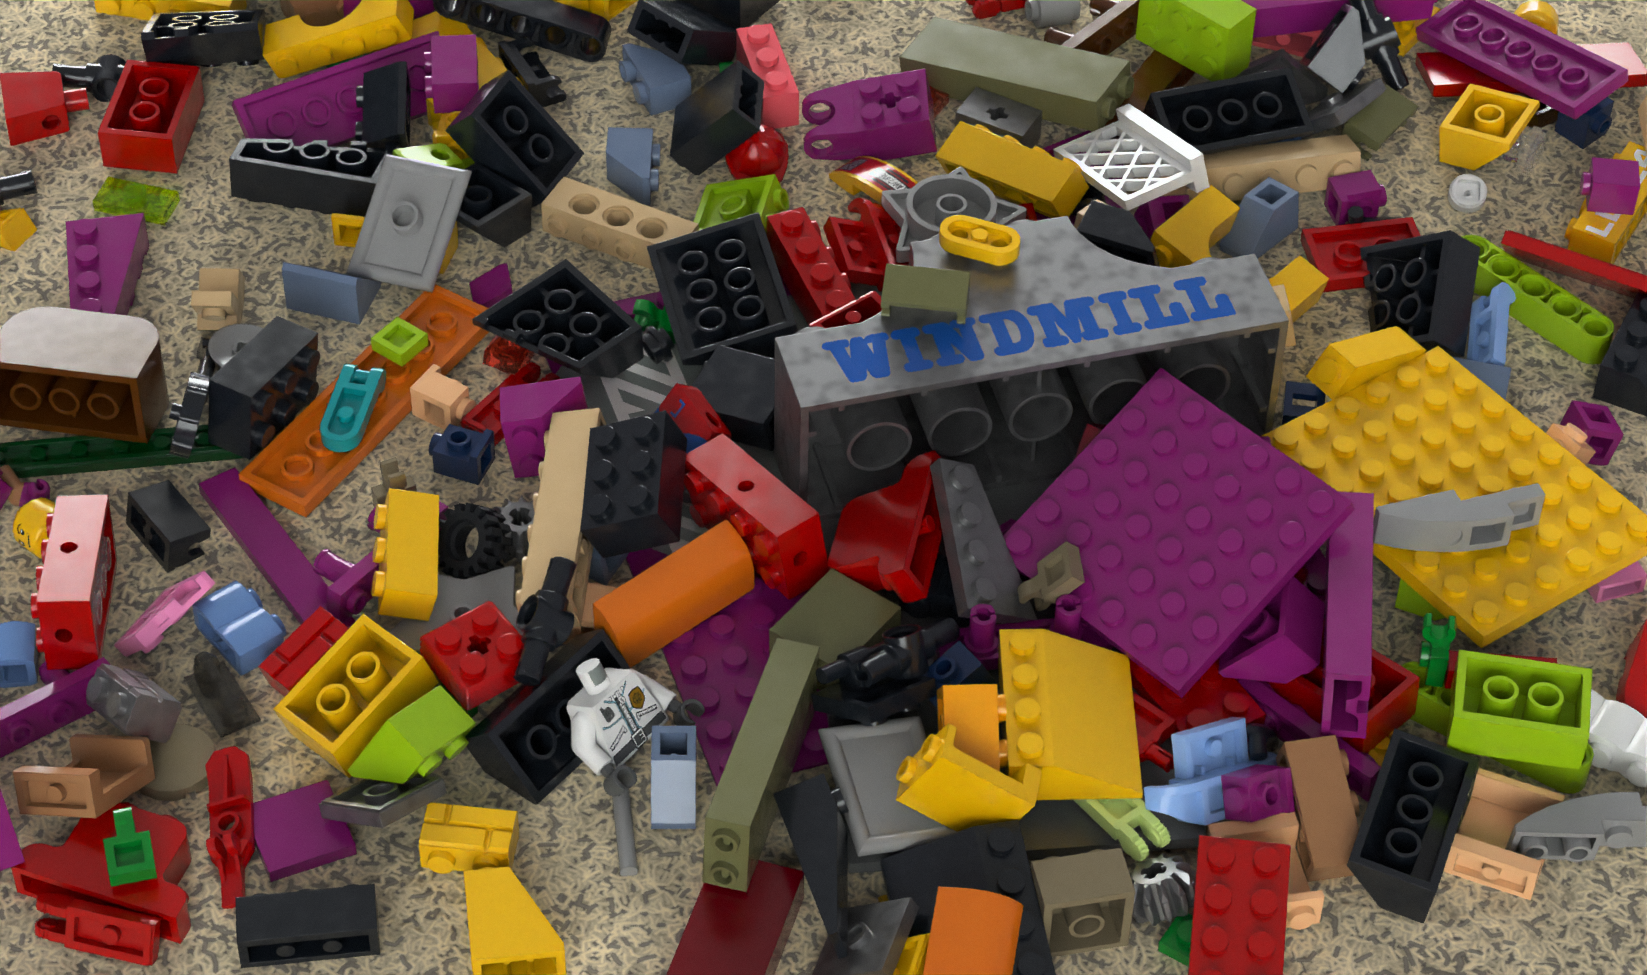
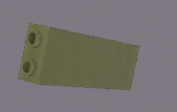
M933 17L899 56L901 72L919 69L926 70L932 94L965 101L975 87L1042 110L1043 120L1089 131L1098 130L1104 127L1109 120L1113 119L1116 109L1120 107L1125 99L1131 96L1134 89V78L1131 77L1129 60L938 17Z
M777 638L705 816L703 883L743 892L748 890L778 810L773 794L786 789L815 713L811 694L817 692L816 670L819 664V646Z

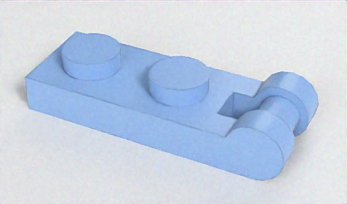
M1505 282L1500 283L1491 290V294L1488 297L1481 296L1472 303L1467 351L1468 360L1499 366L1505 365L1509 306L1516 300V294L1509 284Z

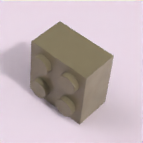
M1122 848L1109 850L1095 849L1087 853L1063 857L1050 856L1031 862V874L1052 957L1127 946L1129 944L1135 889Z

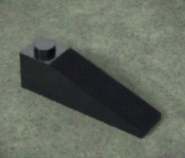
M822 773L776 792L773 795L838 959L848 956V832L841 815L849 812L840 788L836 787L830 790L825 775Z

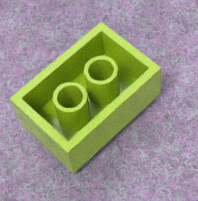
M1139 0L1135 39L1211 82L1233 78L1249 67L1257 9L1241 0Z
M1459 649L1451 683L1446 747L1462 753L1580 770L1590 731L1592 669Z

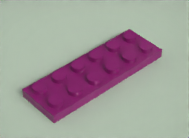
M1455 0L1416 28L1419 41L1575 120L1629 81L1626 68L1486 0Z
M435 31L233 100L231 106L245 138L292 139L294 146H302L313 142V140H328L329 147H336L355 140L356 121H363V108H357L356 88L357 85H363L364 73L399 61L407 62L411 81V120L427 115L425 76H432V74H425L424 52L431 51V36H440L439 32Z

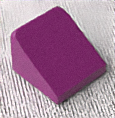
M507 263L500 264L469 282L472 301L487 308L492 307L513 293Z

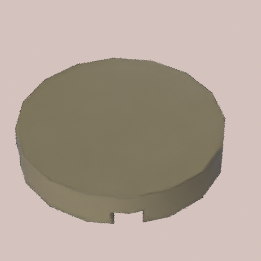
M176 723L170 740L166 743L149 740L155 779L139 789L143 795L155 800L177 801L185 799V794L191 793L196 790L197 794L208 786L205 765L216 749L213 740L202 729L189 724Z

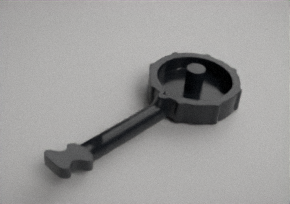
M201 337L197 350V358L200 359L197 373H190L182 405L173 402L169 415L170 419L177 420L169 454L189 459L203 406L208 400L209 379L213 376L215 362L208 351L210 339Z

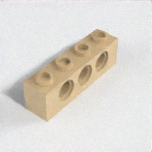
M563 177L541 203L543 231L550 233L554 237L565 238L579 243L588 249L607 253L622 261L632 262L649 268L652 271L654 269L647 246L699 231L698 223L567 177Z

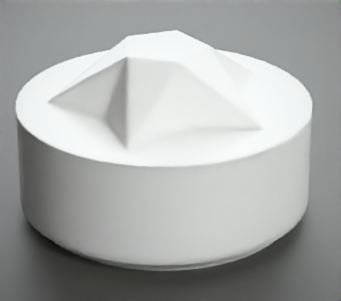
M1473 174L1457 176L1451 182L1448 191L1450 205L1455 210L1463 213H1473L1480 210L1487 197L1486 184L1481 178Z

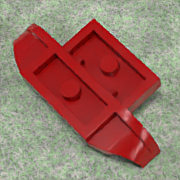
M858 197L851 201L848 205L849 212L860 214L861 218L859 221L829 216L823 229L828 243L835 254L836 265L840 272H845L851 283L877 286L878 291L882 292L886 263L909 265V262H896V247L901 228L881 204Z

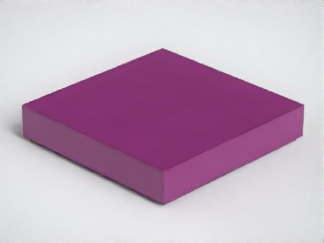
M328 780L253 803L254 843L270 882L357 854L356 844L347 823L324 819L321 816L319 803L334 795Z

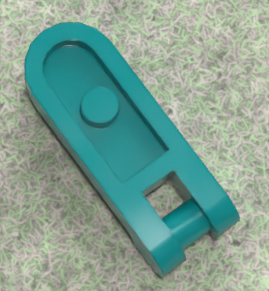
M347 363L343 365L320 423L321 441L328 450L346 452L360 444L378 396L384 390L386 383L385 369L372 367L370 371L360 370L358 365Z

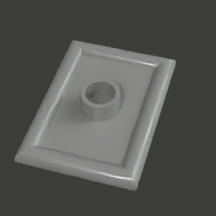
M386 154L346 274L432 293L472 171Z
M920 716L891 719L877 726H863L860 723L818 730L835 787L840 788L849 810L844 815L858 857L908 850L957 832L896 801L900 783L896 779L898 768L907 756L913 757L921 749L923 742L927 738Z

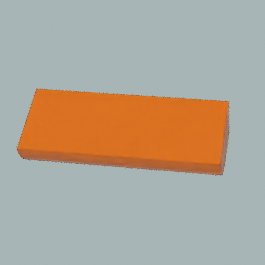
M727 520L722 521L592 603L594 631L604 629L630 668H632L754 589V566L745 542Z
M938 886L923 975H1012L1024 905L1010 897L990 891Z

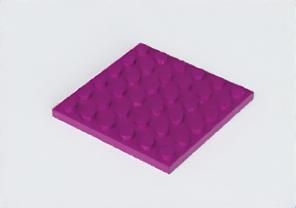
M1160 368L1003 537L1018 574L1026 580H1030L1038 574L1036 563L1063 543L1068 542L1079 547L1085 582L1069 594L1077 596L1081 601L1082 612L1080 621L1182 698L1355 509L1351 500L1170 373Z

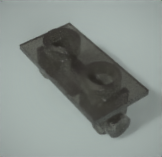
M206 651L197 654L194 658V673L184 677V681L220 738L261 721L224 661L219 663L218 658L214 654H209Z

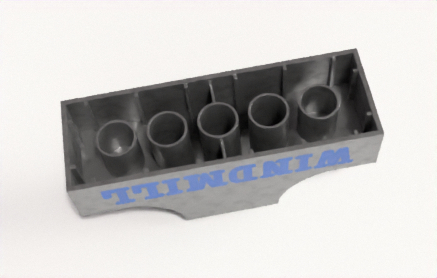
M1068 216L1039 221L1023 219L1008 224V227L1013 228L1020 235V253L1014 262L1002 266L992 265L945 251L940 246L939 234L928 240L911 242L909 266L970 272L966 323L957 324V312L891 306L890 317L881 316V312L861 323L827 329L817 326L807 327L793 335L775 337L774 457L783 482L819 512L820 521L840 518L843 508L852 499L898 483L902 478L905 467L913 458L933 450L937 452L940 458L973 464L984 491L1057 478L1074 461L1086 425H1107L1160 368L1170 373L1260 437L1273 429L1289 319L1256 255L1249 254L1226 259L1207 257L1197 260L1191 265L1175 268L1141 264L1115 256L1097 247L1078 232Z

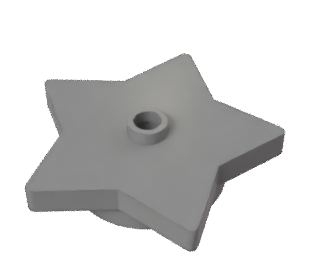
M958 167L949 174L926 178L918 182L911 189L885 190L882 192L881 197L882 207L901 228L896 247V262L898 263L909 262L910 243L928 240L939 234L941 222L949 216L966 215L1005 226L1014 221L1026 219L1025 207L997 199L990 188L982 182L971 178L963 167Z
M508 566L465 580L438 574V596L429 621L403 618L390 633L420 654L421 636L487 601H492L515 629L523 635V632L516 627L518 610L514 606L515 568Z

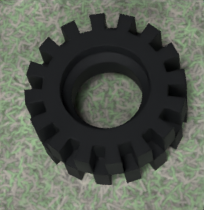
M459 503L454 505L455 510L447 509L444 512L447 520L439 519L441 531L438 541V555H440L438 557V566L443 567L442 572L454 578L465 580L505 567L500 561L501 559L509 560L511 553L505 552V546H512L513 539L505 537V534L511 532L510 525L503 523L506 518L502 514L497 513V510L472 503H466V505ZM476 527L479 535L478 545L474 554L468 558L465 548L466 540L469 533Z

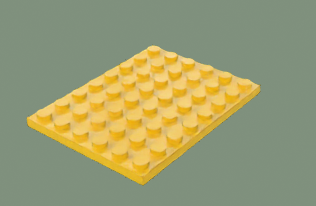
M1439 346L1262 435L1269 436L1272 446L1336 491L1374 493V515L1378 506L1454 489L1462 501L1476 496L1538 483L1546 494L1539 525L1511 531L1509 543L1506 546L1464 552H1429L1394 548L1373 542V555L1447 619L1449 616H1455L1456 627L1480 648L1487 646L1647 556V515Z

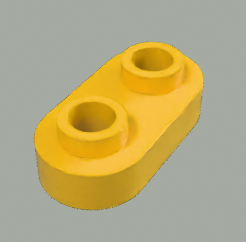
M966 215L949 216L940 224L939 243L949 253L996 266L1010 264L1019 256L1020 235L1011 227Z

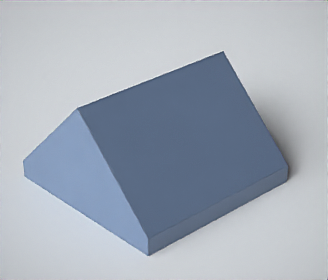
M283 262L282 266L287 309L359 325L382 283L310 266Z

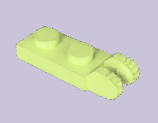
M1141 798L1074 800L1115 841L1118 839L1123 851L1135 861L1142 862L1150 855L1148 845L1134 830L1137 826H1140L1143 834L1157 848L1161 849L1171 841L1167 827L1150 810H1146L1145 802Z

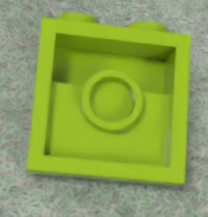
M775 174L707 184L693 222L698 223L699 230L759 212L766 232L767 216L787 211L789 209V196L787 191L781 188Z

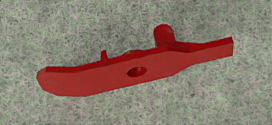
M235 745L214 751L205 765L209 786L207 810L210 821V838L206 840V847L210 860L219 869L223 909L236 907L235 897H245V868L255 852L253 778L250 759L247 753ZM235 822L232 828L226 830L229 824Z

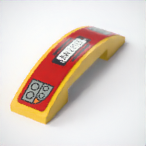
M858 156L829 173V178L854 196L863 191L880 204L883 191L911 189L918 183L896 166L871 156Z

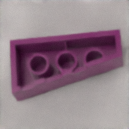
M144 213L65 221L70 309L128 315L129 308L133 305L135 298L134 291L137 280L140 279L143 270V259L149 249Z

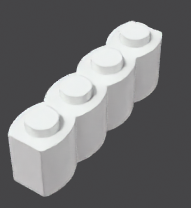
M1591 689L1588 743L1594 753L1592 765L1619 772L1632 784L1647 788V718L1634 708L1618 701L1604 699L1599 693Z

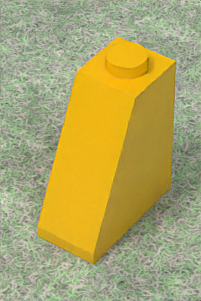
M1394 326L1330 343L1306 377L1333 400L1425 353L1426 349L1400 327Z
M509 866L498 868L483 867L478 870L463 871L473 975H566L564 942Z

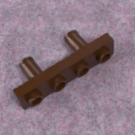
M1090 0L1089 7L1092 8L1090 13L1093 16H1099L1097 19L1076 34L1068 33L1052 26L1046 31L1044 41L1109 55L1136 34L1139 0Z

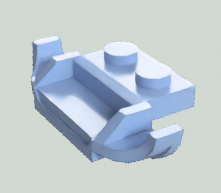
M1229 717L1171 734L1175 778L1169 780V785L1144 787L1146 810L1163 813L1176 818L1178 821L1191 824L1208 825L1224 820L1225 811L1221 775L1255 764L1277 766V755L1267 751L1268 757L1265 760L1253 761L1249 759L1246 719L1241 717Z

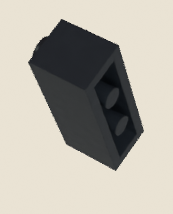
M350 884L337 888L302 889L296 892L258 893L252 896L235 897L236 936L241 968L380 955L375 884Z

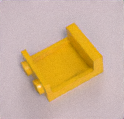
M949 723L936 735L930 734L923 742L921 749L913 757L907 756L898 768L896 779L900 783L896 801L957 832L977 825L1020 820L1036 804L1042 770L1026 763L1012 777H1009L956 749L953 743L957 727Z

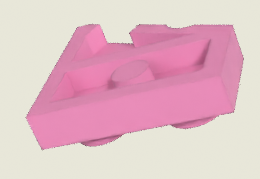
M202 571L164 589L114 646L126 657L141 650L144 654L150 652L164 638L162 633L169 626L178 622L188 612L189 608L212 588L215 581L205 571Z

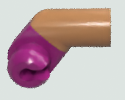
M10 465L0 467V470L3 472L1 479L13 488L8 497L12 505L22 507L33 499L40 497L50 499V486L45 480L37 479L36 482H21Z

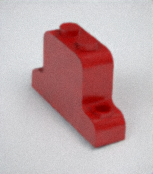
M935 450L913 458L905 467L902 478L898 483L856 497L846 504L841 512L827 562L829 570L832 568L873 592L882 589L894 590L905 603L915 602L927 597L942 538V528L930 465L940 458Z
M121 802L97 818L81 817L66 842L61 846L54 847L43 843H35L24 847L21 851L25 862L11 867L18 893L34 898L45 892L69 895L72 900L75 898L161 918L160 938L179 944L183 942L191 928L187 904L189 896L181 887L177 886L191 863V851L185 825L171 815H159L139 809L129 802ZM131 807L136 833L148 830L150 832L157 878L111 887L103 839L117 836L113 810Z

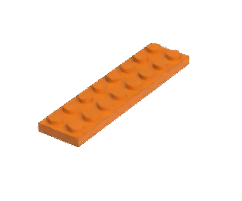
M436 284L432 293L424 291L399 318L428 333L429 345L401 367L373 351L370 344L351 363L358 365L360 370L370 371L372 367L386 370L384 390L378 396L360 444L350 451L334 452L328 450L321 441L320 423L339 378L338 376L239 473V480L249 484L255 493L301 516L307 517L412 411L410 387L433 364L440 366L441 374L446 376L489 333V331L474 325L472 320L489 308Z

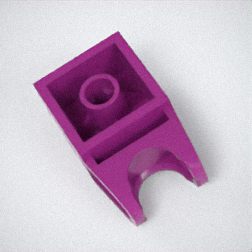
M925 69L851 81L810 93L802 102V114L805 120L819 125L806 133L803 138L804 151L812 159L847 160L858 156H871L885 161L937 152L933 100ZM817 103H823L830 107L829 110L819 113L810 110V107ZM817 140H829L832 143L824 149H818L811 145Z

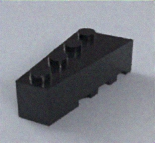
M242 138L229 158L231 197L243 198L251 202L278 204L287 208L319 211L323 214L338 213L365 217L386 154L393 155V150L399 149L400 145L399 142H386L385 148H367V141H351V147H329L328 140H313V142L302 146H294L292 139Z

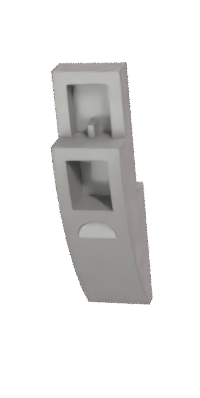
M1536 483L1488 495L1476 496L1462 501L1454 489L1378 506L1376 507L1373 521V542L1394 548L1429 552H1464L1506 546L1509 543L1511 531L1539 525L1546 494L1540 485Z
M1611 792L1569 799L1537 811L1515 824L1506 849L1537 860L1551 859L1582 862L1585 860L1594 861L1600 846H1609L1615 849L1647 847V806H1642L1639 792Z

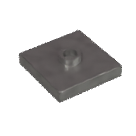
M1381 78L1358 85L1353 90L1346 89L1343 93L1337 91L1321 100L1318 106L1308 112L1314 128L1313 134L1344 124L1382 95L1386 87Z
M420 774L404 784L363 779L322 800L319 803V808L324 819L384 828L447 794L444 779L433 776L422 778Z
M909 897L848 907V956L838 959L828 936L812 975H893L917 915L918 905Z

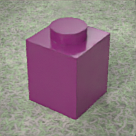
M1592 157L1589 172H1583L1580 181V195H1586L1587 211L1626 215L1634 214L1640 190L1639 162Z

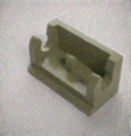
M1385 84V92L1346 122L1341 135L1347 134L1361 150V158L1366 161L1372 155L1360 146V142L1364 143L1368 148L1377 151L1400 126L1403 127L1407 123V119L1412 117L1419 107L1387 84Z
M886 263L881 296V316L890 317L891 306L957 312V324H965L969 302L970 272Z

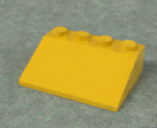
M999 629L1000 694H1005L1006 721H1002L1003 739L1007 740L1008 764L1005 767V775L1012 777L1026 763L1042 770L1036 800L1142 798L1143 789L1129 657L1125 654L1046 629Z

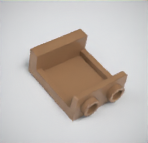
M75 734L69 739L72 762L67 766L22 765L12 771L19 813L28 815L97 818L155 779L149 739L139 736Z

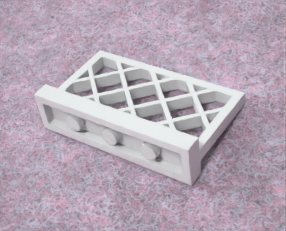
M1129 103L1116 109L1118 121L1053 149L1055 158L1060 160L1069 158L1076 162L1082 168L1081 174L1085 181L1128 211L1185 185L1196 193L1210 187L1203 153ZM1115 136H1119V139H1111V138H1113V137H1115ZM1133 150H1136V151H1137V152H1123V151H1133ZM1103 151H1112L1111 153H1098ZM1144 163H1154L1155 165H1141V164H1144ZM1116 164H1130L1128 166H1115ZM1091 165H1104V166L1090 167ZM1134 177H1148V179H1134ZM1108 178H1122L1117 180H1108ZM1127 191H1137L1130 195L1126 194Z

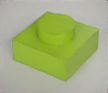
M398 316L371 338L373 351L401 367L429 345L428 333Z

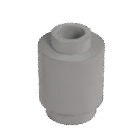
M1026 0L1025 2L1026 18L1028 21H1032L1036 28L1070 24L1072 20H1077L1080 16V0Z

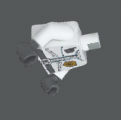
M597 658L589 659L576 668V673L584 687L568 701L566 708L571 720V748L573 752L597 776L603 775L605 777L603 782L604 790L609 796L613 797L620 796L625 791V787L631 788L636 784L637 775L635 771L623 764L651 738L652 726H663L669 720L666 714L668 710L673 713V721L676 726H694L696 724L685 715V710L698 717L705 712L704 706L700 701L688 699L681 703L676 700L677 694L654 679L631 668L604 669Z

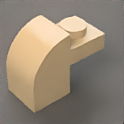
M200 268L199 290H192L191 306L198 314V331H218L229 325L241 324L244 307L245 277L240 269Z

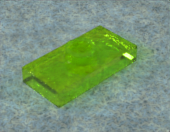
M108 176L93 199L94 211L117 216L144 213L145 222L165 226L179 204L180 198L179 192L175 190Z

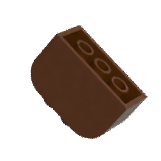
M37 307L22 311L12 316L3 324L0 329V425L148 443L169 405L159 333L151 322L140 317L60 307Z

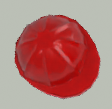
M760 123V131L725 156L727 167L735 180L775 174L780 183L787 171L789 158L788 144L782 134L776 131L774 127Z

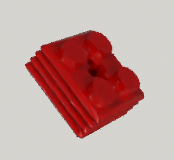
M487 601L421 636L420 655L424 657L430 669L465 710H471L519 684L513 677L524 644L521 642L522 635L492 601Z

